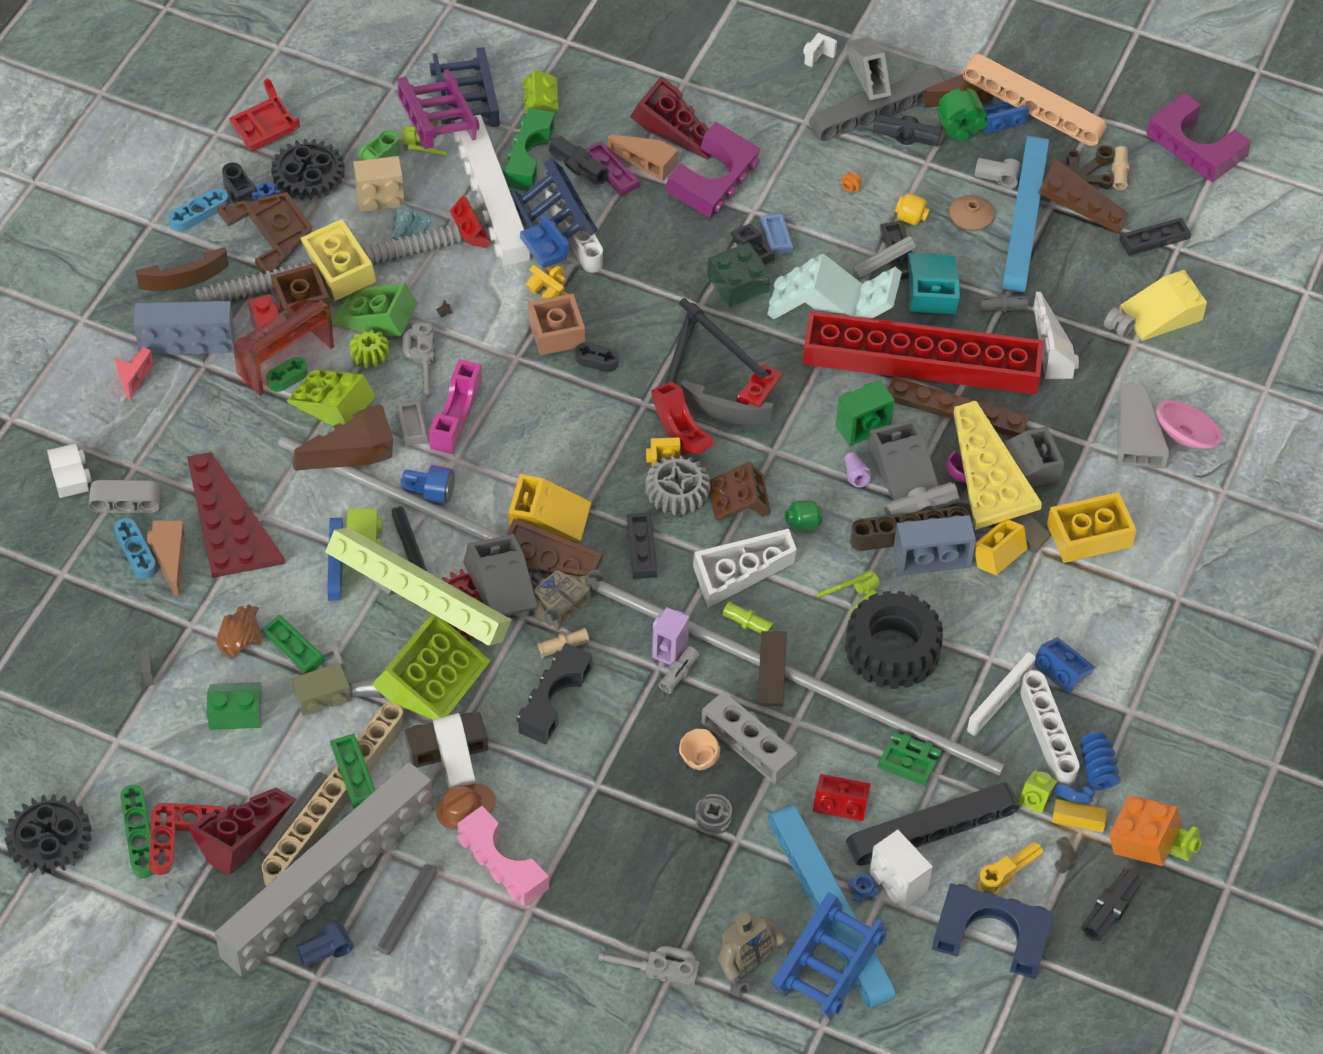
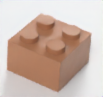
M573 293L528 302V321L539 355L574 349L579 344L585 342V326Z

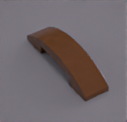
M226 247L204 252V260L160 271L159 266L154 265L135 270L139 289L150 291H168L202 283L216 276L229 266Z

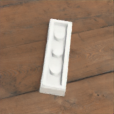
M1028 652L971 715L967 732L973 736L979 733L1022 684L1024 675L1029 671H1033L1036 656Z

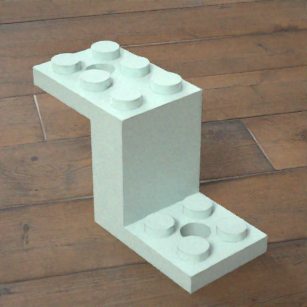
M821 254L816 258L810 259L804 265L794 268L790 273L777 278L774 283L773 295L769 301L770 306L767 315L772 319H776L799 305L807 303L817 312L872 319L893 308L902 272L894 267L862 284L825 254Z

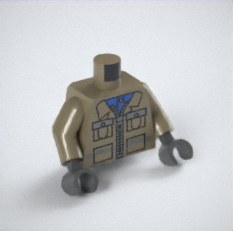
M592 570L588 575L584 576L555 571L547 579L540 573L534 574L530 580L532 587L535 588L534 595L538 606L534 610L536 620L548 623L549 626H553L557 631L561 629L590 603L589 587L598 589V582L605 580L600 570Z
M753 913L738 914L735 918L736 923L724 931L722 934V948L718 957L728 981H732L730 986L731 994L739 998H743L741 989L749 994L752 991L751 985L740 981L739 978H742L779 950V945L782 946L781 954L785 958H787L795 945L786 940L788 937L776 922L764 916L758 918Z

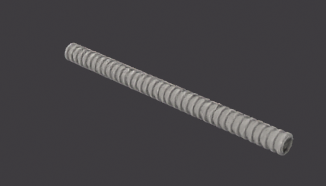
M453 223L451 227L446 225L445 228L439 227V230L433 228L431 232L425 230V233L418 232V235L411 234V237L406 235L403 239L398 237L397 240L391 239V242L386 240L384 244L378 242L376 246L374 244H370V247L363 246V251L371 263L378 264L379 261L383 263L386 259L391 261L394 257L395 259H399V256L406 257V254L411 256L413 252L419 254L421 250L426 252L427 249L433 250L434 247L438 249L441 245L446 247L449 243L450 245H454V242L461 243L462 236L458 225ZM308 260L307 263L301 262L300 265L295 263L293 267L287 265L285 269L280 267V270L273 269V272L268 270L265 274L260 272L257 276L252 274L251 277L245 276L244 279L237 278V281L232 279L230 283L224 281L222 285L217 283L216 286L209 285V288L204 286L202 290L197 288L194 291L196 302L232 301L233 298L238 300L241 296L246 298L248 294L253 296V293L258 295L260 291L264 293L268 289L272 291L270 275L313 264V262Z

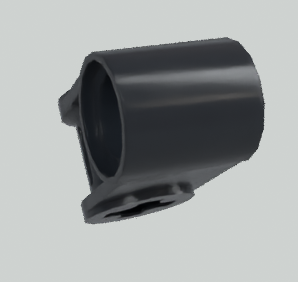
M230 162L223 166V185L234 205L237 202L252 198V193L257 192L241 165L236 162Z

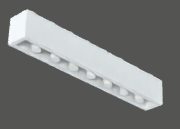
M476 115L474 117L478 118L480 129L477 130V140L472 141L467 130L452 133L455 143H459L460 159L465 160L464 169L466 175L471 176V189L477 192L476 202L478 207L483 209L482 218L484 224L489 225V238L491 241H495L494 250L496 257L501 258L503 266L530 260V251L520 239V231H523L524 228L481 115ZM461 119L455 120V123L462 121Z

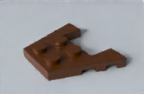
M287 192L260 197L256 201H240L236 205L226 206L224 204L217 207L218 214L228 227L249 216L273 248L255 258V264L263 274L268 270L273 272V269H277L302 242L301 237L310 234L313 227Z

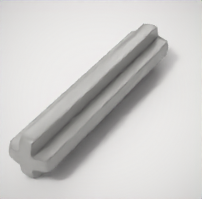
M907 236L853 267L854 274L857 278H862L916 247L914 239L911 236Z

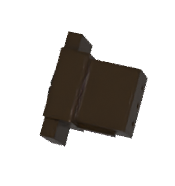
M445 300L436 309L441 318L453 313L449 307L450 304H447Z

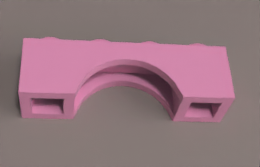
M483 806L458 822L457 838L461 845L465 848L469 847L473 851L477 862L482 866H487L493 879L499 884L502 883L507 888L509 896L514 901H519L526 907L549 890V876L533 859L524 861L510 860L496 850L494 845L499 838V823Z

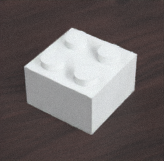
M896 830L873 847L870 875L876 884H881L884 887L889 898L894 903H898L905 909L928 893L933 866L899 830Z

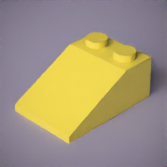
M343 219L301 237L313 264H316L322 281L334 301L376 282L371 261Z
M1182 270L1159 279L1121 304L1120 309L1123 311V314L1136 318L1133 329L1141 341L1202 321L1207 301L1186 271Z

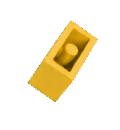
M1005 520L976 542L974 548L977 568L997 576L1027 550L1024 526L1011 520Z

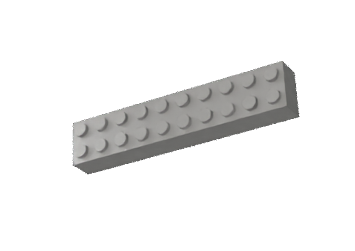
M410 762L406 763L215 931L220 958L241 977L248 972L254 971L265 956L273 954L283 940L293 936L302 923L307 919H312L318 913L321 906L326 902H331L337 896L339 890L345 885H350L356 879L358 873L364 868H369L375 862L377 856L383 851H388L394 845L395 840L402 834H407L413 828L414 823L431 812L433 808L431 779Z

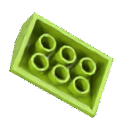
M432 613L372 683V686L390 702L433 720L450 714L491 660L445 620Z

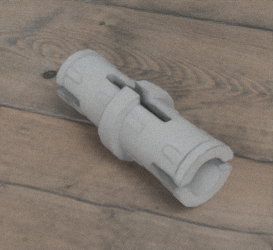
M687 646L679 659L671 663L670 670L662 681L659 682V687L664 692L671 694L681 679H685L688 676V670L700 657L699 652L693 647Z

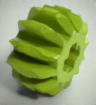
M373 328L370 332L362 330L361 335L354 334L353 340L349 344L352 360H355L357 366L364 364L366 369L369 365H373L376 368L378 363L384 364L389 355V342L387 338L383 337L382 332L375 333Z

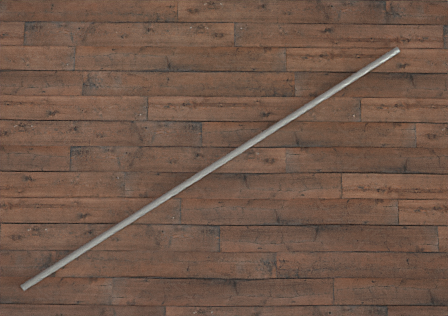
M284 435L278 441L279 447L294 453V449L303 445ZM352 466L327 468L482 540L503 536ZM604 581L598 582V589L589 587L591 590L655 619L658 615L662 616L665 610ZM689 621L690 635L760 666L759 652ZM786 665L785 678L901 732L912 735V737L923 742H930L934 744V747L997 776H1001L1005 765Z

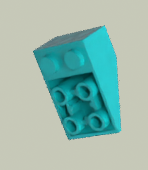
M909 253V312L956 314L960 291L955 256Z

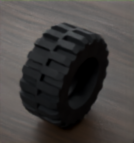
M885 591L882 595L876 593L869 596V601L866 599L862 600L858 604V608L852 611L847 626L845 651L847 652L849 663L853 665V670L858 675L863 674V679L871 683V681H874L876 686L882 688L884 685L890 686V689H898V686L908 688L913 686V682L919 684L924 681L926 676H930L933 673L940 659L943 626L942 622L938 620L939 616L934 609L930 610L931 605L923 600L921 602L919 597L913 594L911 596L905 595V592L897 591V593ZM884 630H898L908 634L916 644L903 650H891L879 645L872 636Z

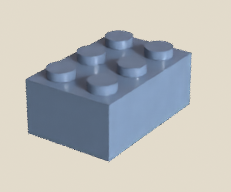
M956 515L950 518H930L922 521L897 523L893 554L898 576L971 568L976 538L970 515Z

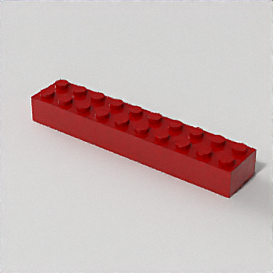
M810 311L802 365L1037 395L1044 340Z

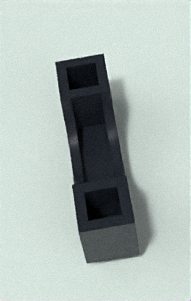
M567 643L564 644L561 651L557 650L555 652L550 669H546L543 672L539 687L532 690L528 699V705L526 708H521L517 715L516 721L519 725L520 734L545 745L548 743L558 726V712L552 707L550 700L561 689L582 686L592 670L591 653Z

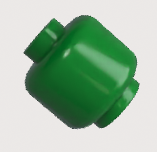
M812 500L794 501L789 509L785 511V522L790 525L794 532H812L822 524V509Z

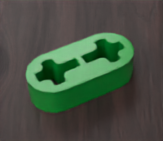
M293 357L271 369L266 375L268 388L274 392H281L303 380L308 374L306 360L301 357Z

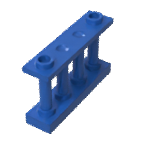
M828 892L771 983L778 992L787 996L790 990L796 989L823 1005L820 1009L826 1019L831 1021L834 1015H838L842 1010L845 997L876 947L881 946L885 941L887 928L882 920L878 918L873 926L870 927L842 911L843 905L838 897ZM838 921L866 936L858 950L828 934L827 930L832 922ZM823 943L852 959L844 973L814 957L813 953L818 945ZM810 966L837 981L830 995L799 979V975L804 967Z

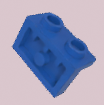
M547 214L541 216L539 225L520 231V239L542 268L567 260L569 242L565 236H562L557 229L556 223L551 221Z
M1059 637L1040 646L1034 664L1038 670L1067 693L1072 692L1077 682L1091 675L1095 669V666Z

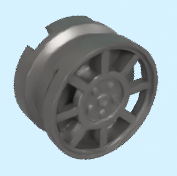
M708 794L705 798L699 800L695 811L697 827L709 835L724 833L730 827L732 821V806L729 800L719 794Z

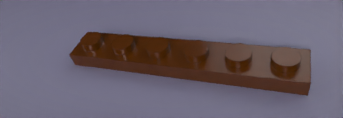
M895 377L892 378L888 388L889 393L895 400L894 403L955 420L954 408L956 406L976 401ZM977 401L996 432L1015 437L1025 431L1029 420L1028 415Z

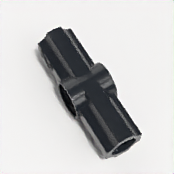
M876 114L873 133L895 137L897 142L903 145H911L914 142L938 147L942 128L921 124L917 118L910 115L899 119Z
M561 136L555 137L550 142L548 149L550 154L562 161L571 172L577 176L581 174L595 185L603 184L607 180L608 168L596 161L586 149L581 146H574Z
M1123 869L1111 887L1104 889L1096 901L1093 911L1082 924L1081 930L1085 933L1086 937L1093 941H1101L1115 921L1118 922L1129 906V901L1142 885L1143 880L1140 879L1138 873L1131 869Z

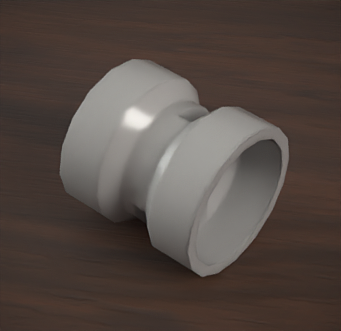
M1114 307L1108 313L1104 321V327L1109 330H1115L1117 335L1126 338L1132 331L1136 318L1131 315H1125L1121 309Z

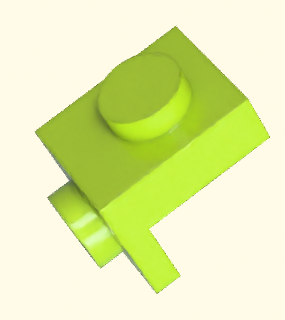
M1034 770L1024 785L1019 804L1042 813L1048 798L1056 788L1058 780L1052 778L1048 773Z
M1192 826L1190 831L1180 829L1169 854L1189 862L1193 854L1197 853L1202 845L1199 828Z

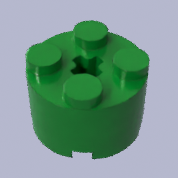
M967 88V91L956 89L947 93L940 99L939 108H936L937 115L946 134L951 138H956L959 142L967 140L969 136L988 125L986 120L987 114L977 93L972 89Z

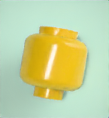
M907 193L905 196H900L895 212L898 213L897 217L899 220L916 226L921 220L926 221L930 209L926 208L927 200L925 198Z

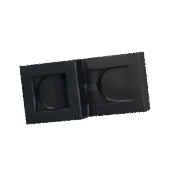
M749 223L731 231V236L738 248L755 268L775 260V252L763 242L762 234L752 224Z

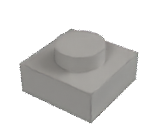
M337 645L321 651L326 661L318 667V670L338 663L341 664L343 670L346 669Z

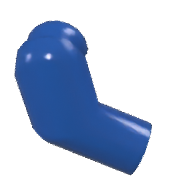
M1059 783L1055 788V795L1070 802L1089 804L1093 801L1092 798L1095 795V791L1088 786H1084L1081 792Z

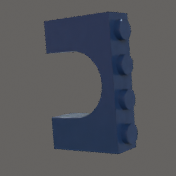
M950 883L934 936L932 950L958 957L965 931L969 925L983 918L998 919L1006 923L1013 930L1017 940L1010 972L1036 979L1054 912L1048 911L1042 906H1031L1021 903L1017 899L1002 898L992 892L970 889L964 884L956 885Z

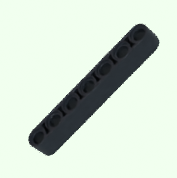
M1000 783L855 832L845 842L856 865L863 866L871 863L873 847L896 830H899L917 848L1013 815L1019 810L1020 804L1008 783Z

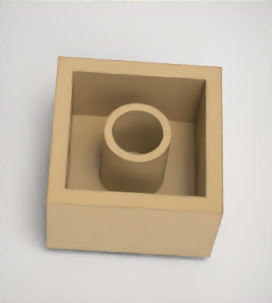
M399 156L353 162L359 212L405 207L403 177Z

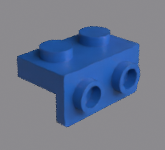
M1007 102L983 107L987 114L986 120L988 122V125L984 128L986 134L1027 123L1029 114L1027 105L1016 108Z

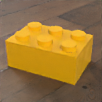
M1119 492L1050 507L1047 521L1048 529L1063 563L1132 548L1137 531Z

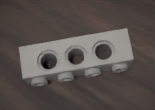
M723 691L702 709L701 723L773 784L776 785L797 766L798 753L794 746L790 743H785L778 737L774 729L771 727L767 728L753 712H748L743 708L735 697H730Z

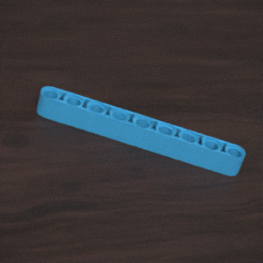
M1027 135L1002 285L1003 290L1025 293L1041 195L1038 192L1043 182L1049 144L1048 138Z
M791 804L768 813L770 827L815 911L826 894L830 892L840 900L843 905L842 911L856 919L797 808ZM838 921L832 922L827 930L829 935L857 950L866 937ZM838 952L847 968L852 959ZM873 952L854 983L868 1008H873L895 999L893 985L875 952Z

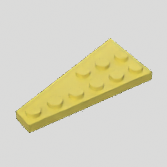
M977 401L956 406L954 408V418L975 530L1041 510V501Z

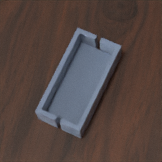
M230 301L135 303L134 330L139 352L144 347L150 349L152 355L234 353L235 329Z

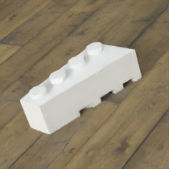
M785 529L695 552L693 568L707 608L794 564L797 549L790 530Z

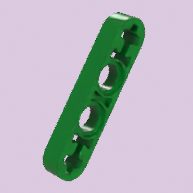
M128 785L121 791L120 798L130 863L133 874L141 879L148 878L154 873L149 869L150 825L145 795L140 786ZM130 795L136 796L137 807H132ZM136 815L144 818L138 825H133L129 822L130 818ZM137 838H145L147 840V843L142 847H135L133 845L134 840ZM144 855L146 868L141 869L139 856Z

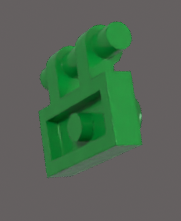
M894 731L891 741L899 745L888 742L879 760L878 767L926 786L936 764V761L930 759L929 756L939 760L942 750L933 747L934 744L926 741L923 743L913 739L912 735L907 733L902 735ZM908 748L918 751L920 754L910 751Z

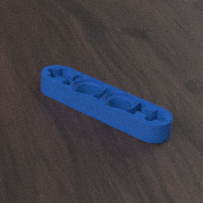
M342 518L329 519V541L334 530L343 528ZM328 554V601L341 600L342 562Z

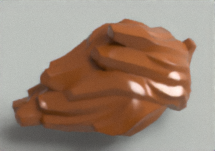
M250 604L246 608L238 606L233 616L231 614L224 616L217 637V646L227 658L232 660L235 656L239 655L242 649L251 643L257 646L261 644L262 636L256 619V614L259 610L257 606L252 607Z

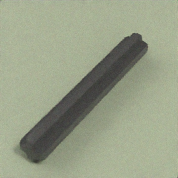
M322 772L316 773L263 841L260 848L264 854L269 855L327 779L328 776Z
M426 863L422 867L378 943V950L386 955L392 953L437 874L435 866Z

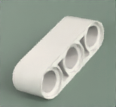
M459 713L433 719L449 789L455 786L475 784L471 759Z

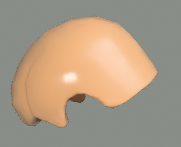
M694 729L687 732L680 740L679 752L689 767L694 770H706L719 759L720 746L709 730Z

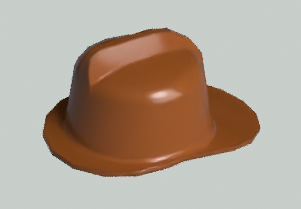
M475 783L468 786H455L450 788L439 801L436 807V816L444 827L458 829V822L481 806L489 813L492 812L496 798L493 791L482 784Z

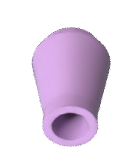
M857 453L847 454L844 461L846 463L849 483L855 487L866 486L871 480V471L858 457Z

